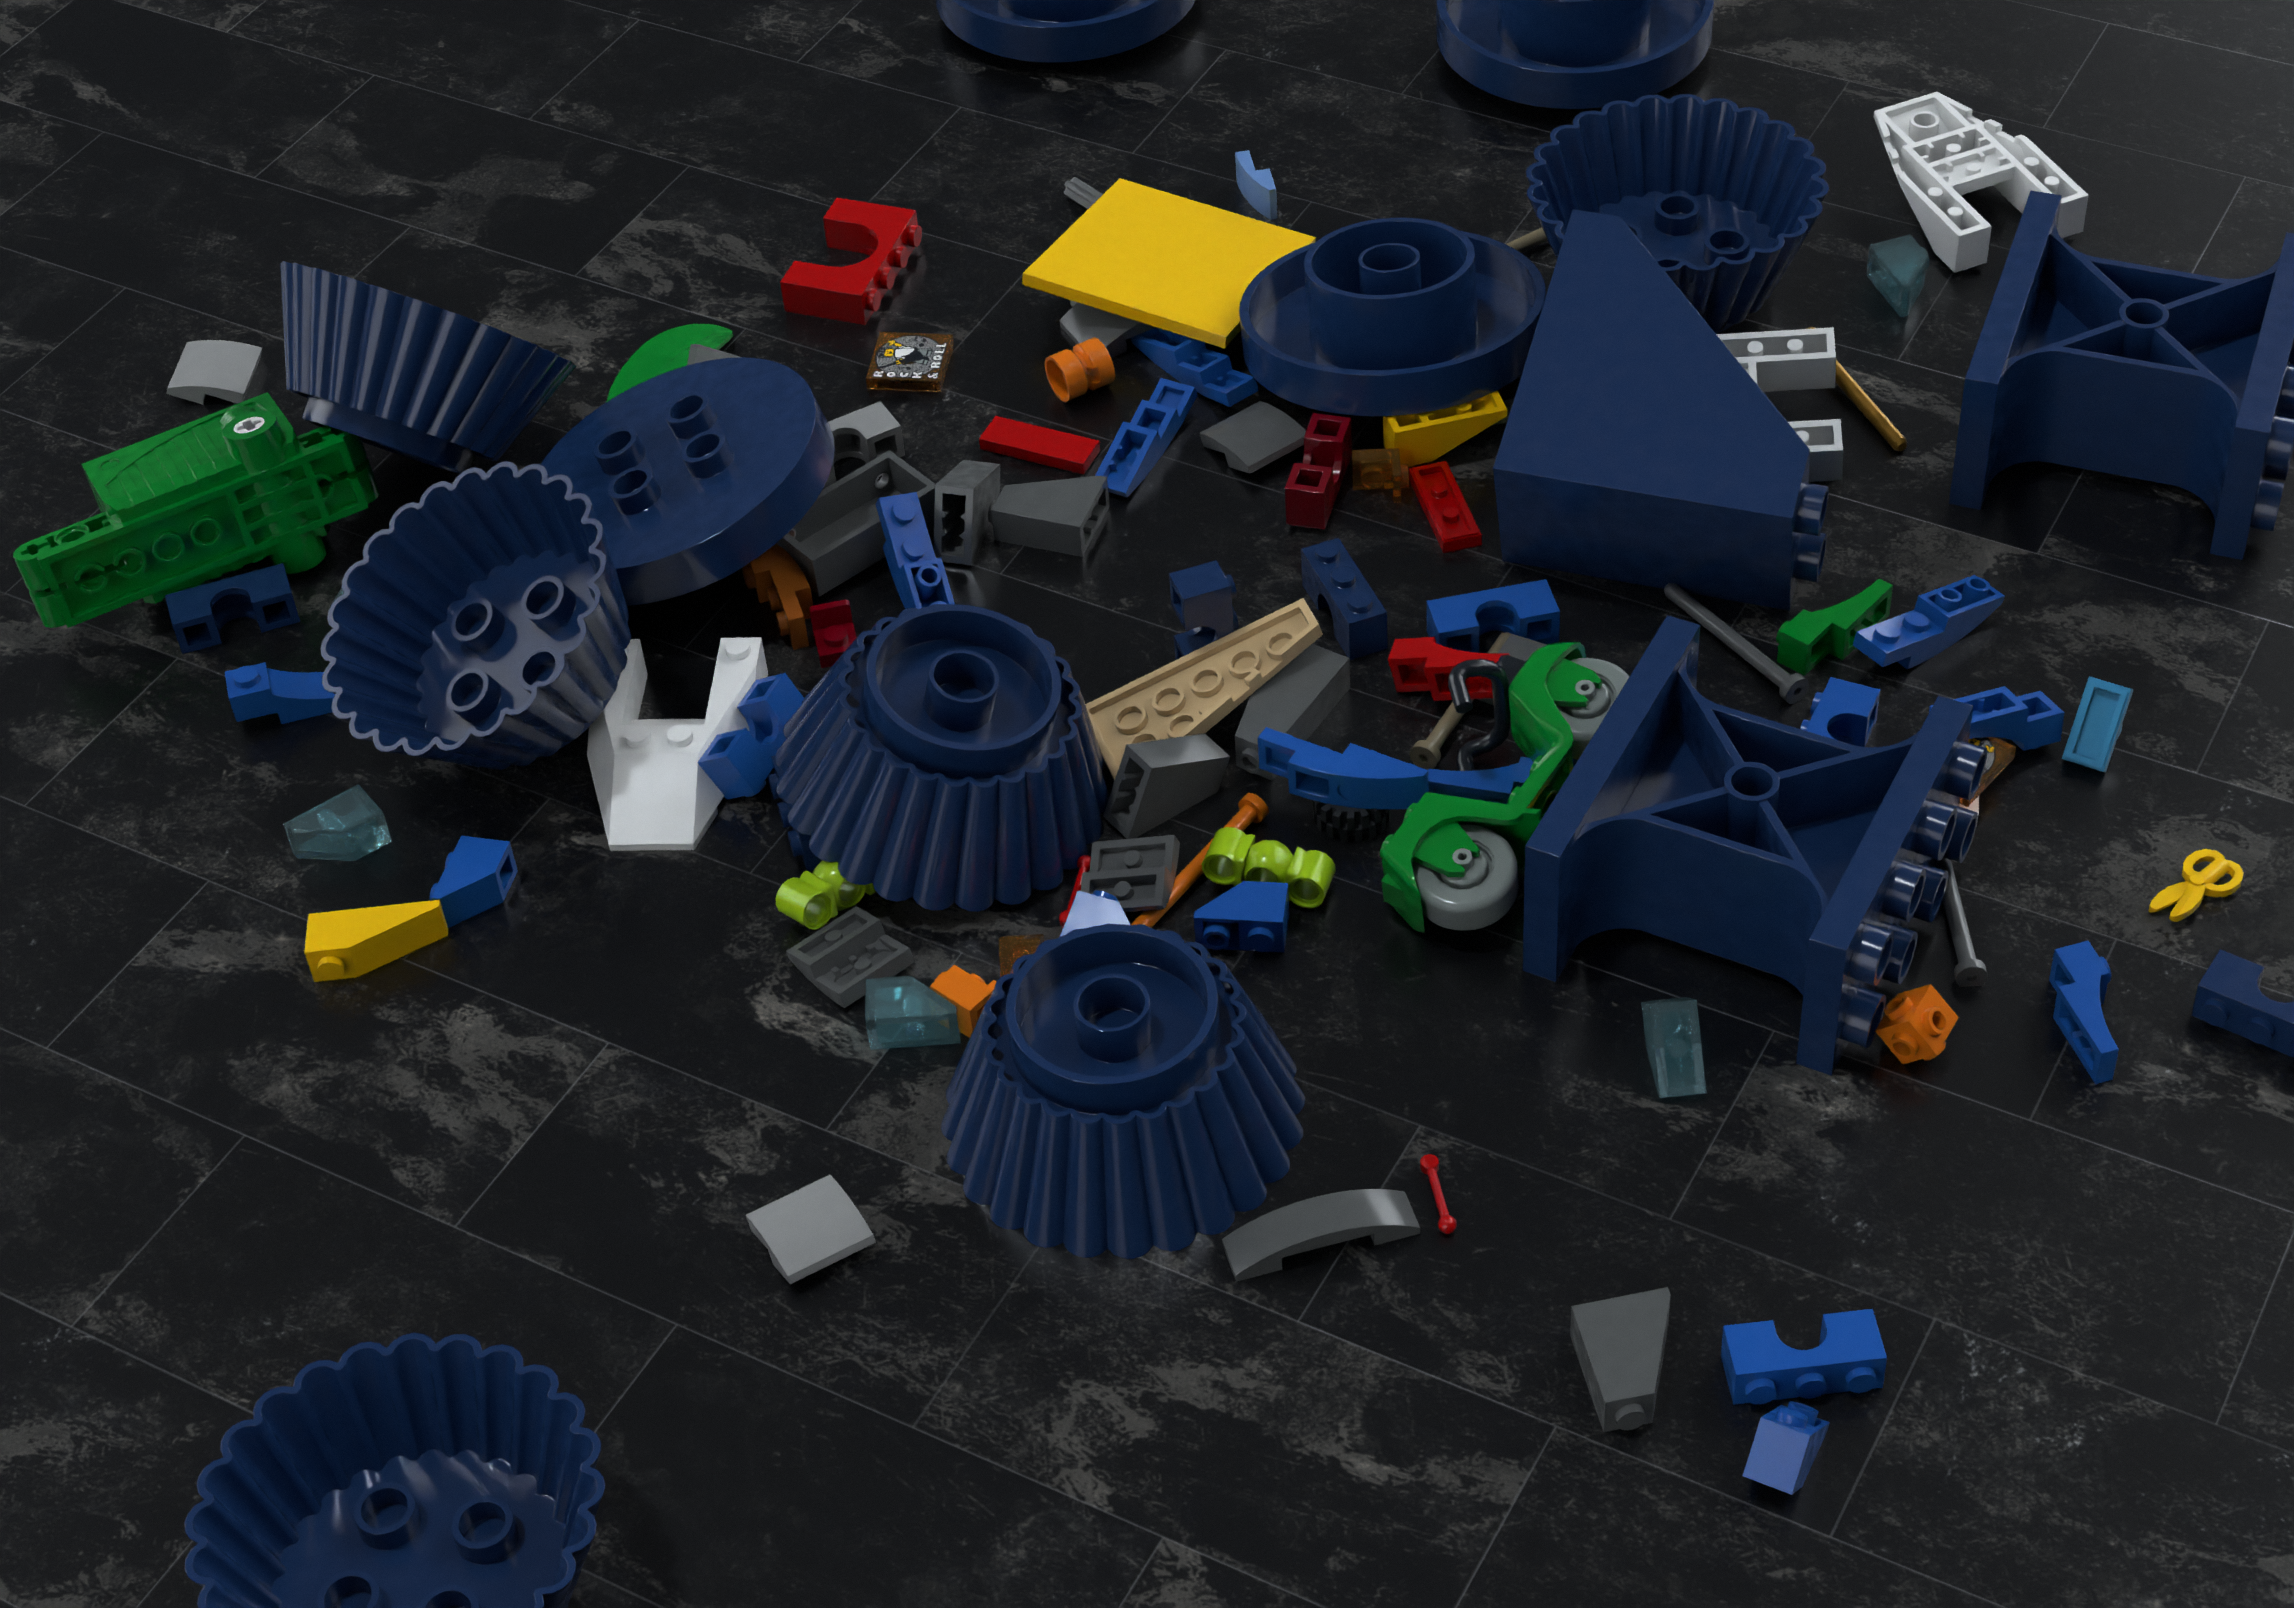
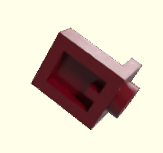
M846 599L814 605L809 608L821 668L831 667L857 638L850 603Z

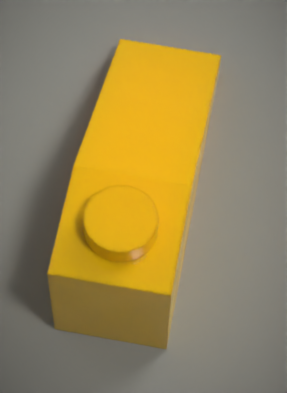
M1497 390L1476 400L1446 409L1410 415L1383 416V445L1394 469L1432 462L1505 418L1508 410Z
M440 900L308 914L304 953L314 982L356 978L448 936V926Z

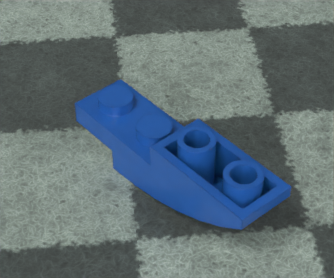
M917 492L878 498L875 505L886 539L883 550L904 608L920 609L933 604H955L942 558H936Z
M1972 575L1919 595L1915 608L1912 611L1857 631L1853 646L1881 667L1898 662L1904 668L1910 669L1929 660L1970 633L2003 603L2005 595L1990 586L1989 582L1985 579Z
M1265 727L1258 736L1259 769L1287 778L1289 793L1303 798L1352 808L1378 810L1408 809L1412 803H1418L1422 796L1429 792L1428 770L1374 750L1350 743L1343 754L1268 727Z

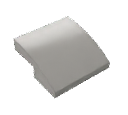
M225 340L187 342L168 385L166 394L199 404H204L207 395L234 403H241L245 398L261 358L262 347Z
M831 1175L746 1214L751 1231L768 1249L773 1265L790 1284L876 1243L874 1235L864 1218Z

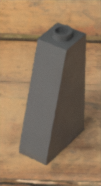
M1311 644L1251 694L1235 734L1236 766L1245 769L1249 773L1257 774L1273 781L1277 776L1276 774L1259 769L1258 736L1265 727L1307 741L1350 689L1349 658Z

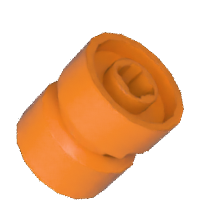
M1095 337L1073 346L1072 351L1065 349L1045 359V372L1049 384L1055 395L1065 403L1086 394L1087 388L1094 391L1114 382L1115 368L1111 356L1105 345Z

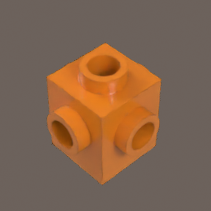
M1932 984L1897 994L1884 1008L1885 1015L1875 1032L1902 1064L1921 1059L1927 1061L1935 1058L1945 1049V1040L1959 1017Z

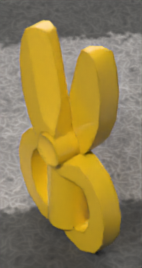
M2202 849L2195 851L2187 856L2183 862L2182 877L2185 882L2176 883L2160 891L2150 902L2148 912H2157L2177 903L2171 911L2169 919L2174 922L2181 921L2190 916L2200 906L2204 895L2217 898L2235 893L2241 887L2244 872L2239 864L2226 860L2216 850ZM2200 862H2211L2200 872L2193 869ZM2226 873L2232 877L2229 882L2223 885L2214 884Z

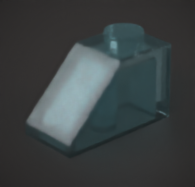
M1910 234L1869 245L1866 274L1900 317L1907 316L1924 286L1926 269L1929 267L1927 251L1925 248L1920 247Z
M359 784L283 824L292 852L297 858L356 861L392 842L383 811Z
M912 976L866 979L865 1022L870 1050L961 1043L957 1008L942 996Z
M1681 997L1641 1002L1646 1049L1658 1097L1666 1098L1707 1093L1697 1000Z

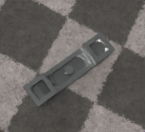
M1390 1189L1349 1190L1309 1198L1264 1214L1224 1237L1222 1245L1237 1282L1282 1270L1283 1257L1367 1235L1371 1236L1375 1246L1420 1234V1226L1404 1191Z

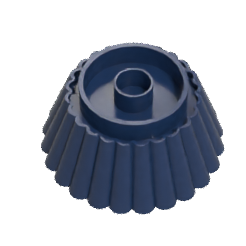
M1679 94L1671 99L1659 95H1646L1636 99L1634 103L1622 100L1609 102L1602 107L1601 112L1585 111L1579 113L1574 117L1573 125H1563L1552 130L1550 133L1551 142L1541 144L1534 150L1537 163L1530 165L1526 170V176L1531 185L1527 190L1528 199L1556 259H1558L1573 209L1620 216L1716 334L1734 324L1741 323L1745 320L1748 313L1759 311L1765 300L1773 294L1823 209L1821 203L1828 193L1829 185L1824 179H1821L1826 171V164L1821 159L1812 156L1815 148L1813 143L1802 137H1794L1795 129L1791 124L1779 120H1769L1768 114L1759 108H1738L1736 103L1724 98L1704 101L1702 98L1692 94Z
M284 261L280 263L286 388L308 399L301 419L319 427L328 426L360 436L363 443L457 474H461L463 471L471 468L475 456L498 461L577 367L571 361L534 343L432 304L319 268H311L298 263L292 264Z
M504 461L491 467L487 473L478 467L469 468L458 475L453 484L447 481L433 484L424 492L419 503H407L393 514L389 529H382L368 539L363 550V560L354 563L344 574L342 580L344 594L332 603L328 611L327 620L333 629L327 633L320 648L321 656L324 660L330 662L324 670L322 684L325 690L335 694L331 707L333 714L337 718L350 721L349 730L353 737L373 742L376 749L381 752L502 770L511 765L527 766L536 760L537 757L551 756L560 748L578 738L590 727L617 689L620 674L627 664V655L624 649L630 643L631 632L627 623L629 611L603 526L596 519L590 497L584 493H576L572 480L566 475L558 474L549 477L546 468L541 464H530L519 471L513 462Z
M933 604L920 609L907 608L902 610L897 618H881L871 630L864 631L858 635L805 696L802 705L784 725L783 731L786 740L779 747L775 755L777 766L784 772L777 782L776 791L780 798L792 804L788 813L789 824L796 831L811 835L809 848L813 855L823 861L838 862V870L841 876L851 883L858 885L873 883L875 891L887 900L897 902L913 897L917 904L929 910H943L955 903L967 911L978 912L989 908L995 899L1004 904H1020L1029 898L1032 888L1038 890L1056 888L1063 880V869L1072 870L1078 868L1077 861L1079 857L1088 855L1086 844L1097 841L1104 830L1101 814L1104 813L1109 799L1104 781L1106 766L1081 689L1073 678L1069 663L1065 659L1056 656L1051 642L1038 638L1029 626L1019 623L999 612L981 607L959 604Z
M1104 924L1084 929H1075L1057 939L1042 942L1034 954L1018 958L1014 962L1010 974H1006L997 980L946 1090V1099L949 1105L942 1119L941 1130L942 1134L952 1141L947 1153V1164L956 1173L966 1175L963 1183V1191L966 1197L974 1203L990 1205V1218L997 1226L1012 1230L1023 1228L1024 1236L1027 1240L1038 1247H1055L1064 1243L1070 1253L1082 1258L1094 1257L1109 1249L1113 1255L1120 1258L1134 1259L1148 1253L1153 1245L1161 1250L1177 1251L1189 1246L1194 1241L1197 1232L1204 1235L1222 1233L1233 1224L1235 1211L1246 1212L1262 1205L1267 1195L1265 1183L1276 1182L1288 1173L1290 1160L1286 1150L1294 1148L1303 1137V1128L1295 1115L1300 1113L1305 1106V1096L1294 1079L1297 1071L1296 1063L1224 962L1212 958L1202 944L1197 942L1185 943L1182 937L1174 931H1159L1143 924Z
M410 1333L395 1339L387 1348L375 1342H363L354 1345L342 1354L338 1363L331 1360H318L308 1364L295 1377L293 1387L281 1386L273 1388L257 1400L253 1409L254 1419L243 1420L225 1432L220 1445L223 1458L211 1462L198 1476L196 1486L199 1495L204 1500L191 1509L184 1522L186 1534L197 1544L188 1553L184 1569L188 1578L203 1587L198 1596V1608H567L596 1534L597 1523L595 1516L605 1489L604 1477L595 1469L601 1452V1441L595 1432L589 1428L582 1427L585 1416L583 1401L576 1395L567 1392L558 1393V1376L551 1368L536 1364L523 1367V1357L514 1347L501 1344L482 1350L480 1342L466 1334H453L435 1344L431 1337L427 1335Z

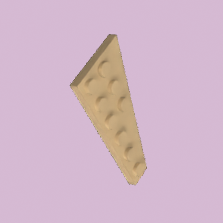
M1304 598L1085 704L1102 757L1114 780L1127 744L1206 733L1320 638L1323 633Z

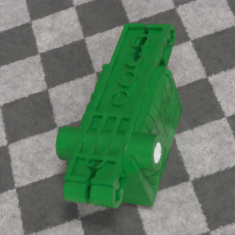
M266 392L81 464L101 513L22 544L14 551L13 558L26 588L29 589L30 597L42 624L49 628L64 625L69 628L139 599H143L145 603L156 604L163 601L162 599L167 594L201 585L202 582L223 576L222 574L236 571L243 568L244 565L252 562L256 563L267 556L270 557L273 566L283 563L286 574H297L317 566L327 555L322 537L330 531L329 523L369 508L368 504L378 498L380 490L370 462L366 459V451L360 436L328 426H322L296 436L290 422L270 394Z

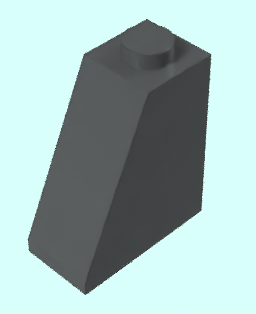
M962 460L935 484L934 553L936 558H942V562L972 565L990 525L988 521L990 503L992 500H997L1000 494L1001 464Z
M1090 476L1005 485L997 500H992L988 510V521L993 526L994 540L1083 557L1110 507L1107 477Z
M1205 733L1127 744L1103 817L1126 839L1137 838L1217 793L1230 756Z
M1668 1287L1571 1306L1570 1337L1603 1432L1618 1429L1633 1430L1643 1424L1653 1422L1669 1325L1671 1294Z

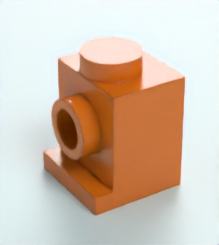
M954 964L949 970L939 974L934 983L930 985L934 1016L970 1038L997 981L993 980L987 985L980 976L973 973L969 974Z

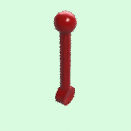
M1083 855L1077 861L1079 872L1067 910L1059 915L1061 927H1064L1077 891H1081L1082 874L1090 871L1091 856Z
M1432 1154L1424 1155L1420 1159V1170L1428 1175L1440 1215L1438 1228L1441 1232L1450 1234L1456 1229L1457 1222L1454 1217L1449 1215L1437 1175L1439 1159Z

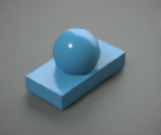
M2089 676L2062 759L2106 772L2116 741L2122 731V723L2133 689Z

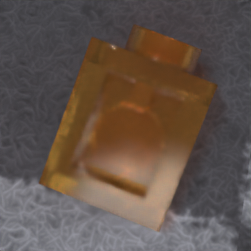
M1399 448L1352 450L1353 490L1392 488L1393 503L1401 502V488L1409 487L1408 464H1400Z
M1044 934L1000 937L1001 977L1010 974L1012 966L1018 958L1034 954L1037 947L1044 942Z

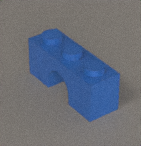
M1546 579L1426 601L1428 636L1435 637L1436 643L1445 647L1479 653V636L1489 631L1509 632L1543 644L1559 642L1560 610Z
M786 673L755 680L737 706L748 723L749 731L747 728L718 734L697 762L723 793L726 800L742 796L752 797L759 793L766 785L765 779L773 769L771 756L776 755L777 750L786 740L783 731L784 725L802 705L804 699Z
M1830 677L1824 692L1817 691L1814 696L1810 711L1811 720L1804 719L1800 729L1851 745L1865 747L1877 721L1880 689Z
M1873 1309L1823 1314L1819 1346L1809 1350H1797L1784 1344L1777 1335L1773 1320L1723 1326L1721 1359L1733 1405L1744 1403L1765 1404L1772 1400L1796 1397L1811 1399L1822 1394L1848 1391L1863 1393L1871 1389L1883 1388L1887 1355Z

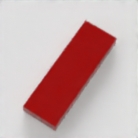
M999 416L993 418L979 438L980 449L1080 474L1086 473L1100 452L1099 440Z
M1447 461L1409 468V481L1443 553L1482 545V534Z

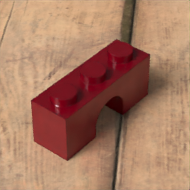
M1317 413L1312 414L1304 435L1303 464H1293L1285 486L1286 524L1306 528H1326L1352 455L1351 418Z

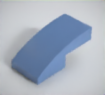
M1249 150L1235 152L1236 181L1241 193L1259 213L1270 220L1277 219L1276 187L1270 168L1255 171Z

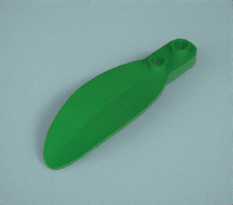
M688 324L666 330L645 342L624 364L610 388L606 402L646 380L687 366L691 344H700L716 350L721 349L733 337L732 330L713 324Z

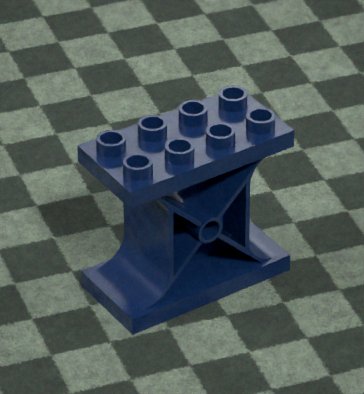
M2031 190L1965 377L1949 504L1981 510L1989 483L1994 476L2015 464L2032 461L2050 462L2163 483L2194 493L2212 511L2215 528L2209 554L2243 560L2251 528L2274 531L2284 483L2264 480L2263 478L2268 477L2286 481L2294 449V233L2286 232L2280 257L2268 270L2258 275L2241 279L2217 278L2083 254L2065 243L2057 231L2062 195Z
M1667 615L1525 845L1523 971L1556 982L1577 945L1583 940L1607 930L1635 929L1777 975L1794 985L1803 995L1796 1064L1832 1076L1849 1042L1869 1048L1877 1034L1875 1030L1882 1020L1886 1004V995L1875 992L1880 980L1884 979L1900 985L1905 979L1914 956L1918 938L1917 932L1906 929L1910 920L1913 917L1931 923L1938 913L1948 881V871L1936 868L1938 860L1945 858L1962 863L1969 851L1976 830L1978 813L1959 807L1960 798L1971 800L1974 797L1987 760V748L1968 743L1973 705L1938 695L1920 731L1912 737L1897 744L1884 747H1861L1722 706L1703 697L1696 691L1700 625Z

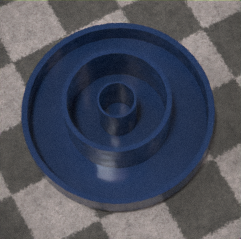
M936 0V7L945 25L963 41L976 48L1017 60L1055 63L1102 58L1139 47L1175 26L1189 12L1195 0Z
M1436 0L1437 42L1444 59L1456 73L1472 85L1490 94L1517 103L1559 109L1599 108L1612 101L1632 102L1642 96L1654 95L1673 86L1690 74L1705 57L1712 40L1714 0Z
M1383 218L1351 224L1325 235L1315 243L1306 245L1279 258L1262 270L1250 282L1243 293L1239 310L1244 360L1249 372L1267 390L1292 403L1315 410L1355 416H1399L1450 408L1495 392L1522 375L1546 298L1545 283L1538 268L1516 249L1485 236L1459 231L1440 222L1418 218Z
M746 357L724 358L695 363L671 370L617 395L574 426L547 454L541 465L546 468L549 477L558 474L566 475L572 480L576 493H584L590 497L596 519L603 526L626 605L631 606L663 601L705 587L735 573L770 549L804 517L815 503L830 475L834 461L835 446L834 437L824 413L811 388L797 372L785 365L765 359Z

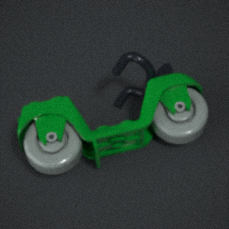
M1561 642L1538 648L1526 661L1509 655H1502L1497 663L1485 659L1466 660L1457 664L1451 670L1448 676V687L1456 712L1462 714L1472 709L1473 705L1465 681L1470 677L1481 676L1491 680L1495 725L1488 734L1465 743L1459 749L1456 755L1457 770L1476 771L1473 759L1491 752L1500 746L1509 736L1510 731L1515 743L1533 761L1529 777L1521 787L1517 786L1513 789L1507 804L1426 792L1418 803L1414 802L1409 806L1403 823L1396 833L1386 837L1380 849L1384 873L1381 881L1384 902L1391 904L1413 930L1425 934L1423 915L1433 923L1447 929L1459 931L1476 930L1495 923L1510 910L1518 894V871L1525 867V845L1572 771L1573 759L1578 760L1630 677L1623 669L1605 660L1586 658L1585 648L1580 642Z

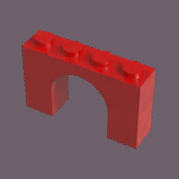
M836 198L823 217L827 247L869 255V257L859 263L842 267L794 260L780 281L784 309L786 312L866 325L874 311H878L881 300L886 292L892 289L895 278L901 268L906 267L908 258L914 248L920 245L922 228L918 225L916 210Z

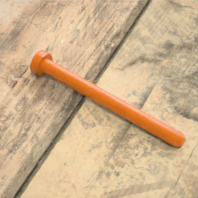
M1247 793L1238 803L1239 811L1223 828L1233 827L1244 831L1252 822H1262L1269 814L1267 804L1258 795ZM1212 840L1175 877L1166 908L1143 911L1131 925L1143 924L1152 928L1204 873L1202 871V862Z

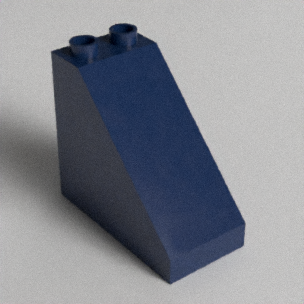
M1573 209L1493 467L1502 561L1662 589L1668 583H1675L1690 594L1790 611L1798 579L1818 583L1827 544V534L1821 533L1827 509L1829 487L1809 483L1810 449L1620 216Z

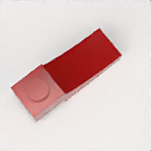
M1435 637L1403 638L1394 640L1388 662L1397 692L1431 691L1433 701L1452 700L1448 687V676L1457 664L1473 659H1485L1497 663L1502 655H1509V653H1476L1456 650L1437 644ZM1481 676L1466 679L1465 683L1470 699L1493 698L1490 679Z

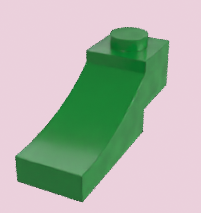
M1878 579L1859 594L1837 605L1814 612L1803 609L1791 621L1784 622L1777 633L1776 642L1779 643L1777 662L1805 676L1827 654L1844 660L1856 648L1853 646L1857 631L1883 622L1889 617L1893 585Z

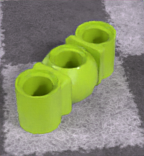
M1233 827L1221 828L1215 833L1202 862V871L1205 876L1212 882L1221 885L1233 884L1236 886L1243 881L1288 883L1289 901L1291 900L1302 908H1315L1322 904L1336 871L1333 860L1323 852L1316 850L1305 851L1297 847L1293 855L1279 841L1262 840L1255 843V835H1246L1243 831Z
M822 860L814 869L813 874L805 871L801 874L800 878L793 877L785 881L777 892L776 906L783 914L809 929L816 930L823 927L830 918L838 916L837 910L841 911L855 906L862 899L864 893L872 895L875 893L873 883L858 885L847 881L838 870V862Z

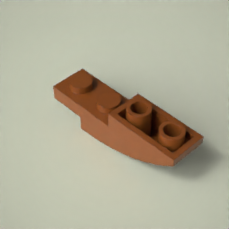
M776 543L758 558L744 566L742 573L747 590L755 589L759 603L769 601L772 611L779 610V612L775 613L780 635H788L793 650L809 646L805 619L811 618L809 608L813 606L811 588L797 562L786 550Z

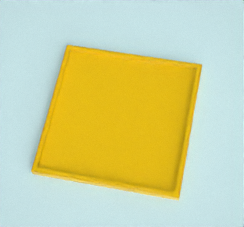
M1119 178L1023 272L1022 285L1217 347L1226 348L1241 331L1240 302L1250 282L1262 270L1279 258L1306 245L1315 243L1316 237Z

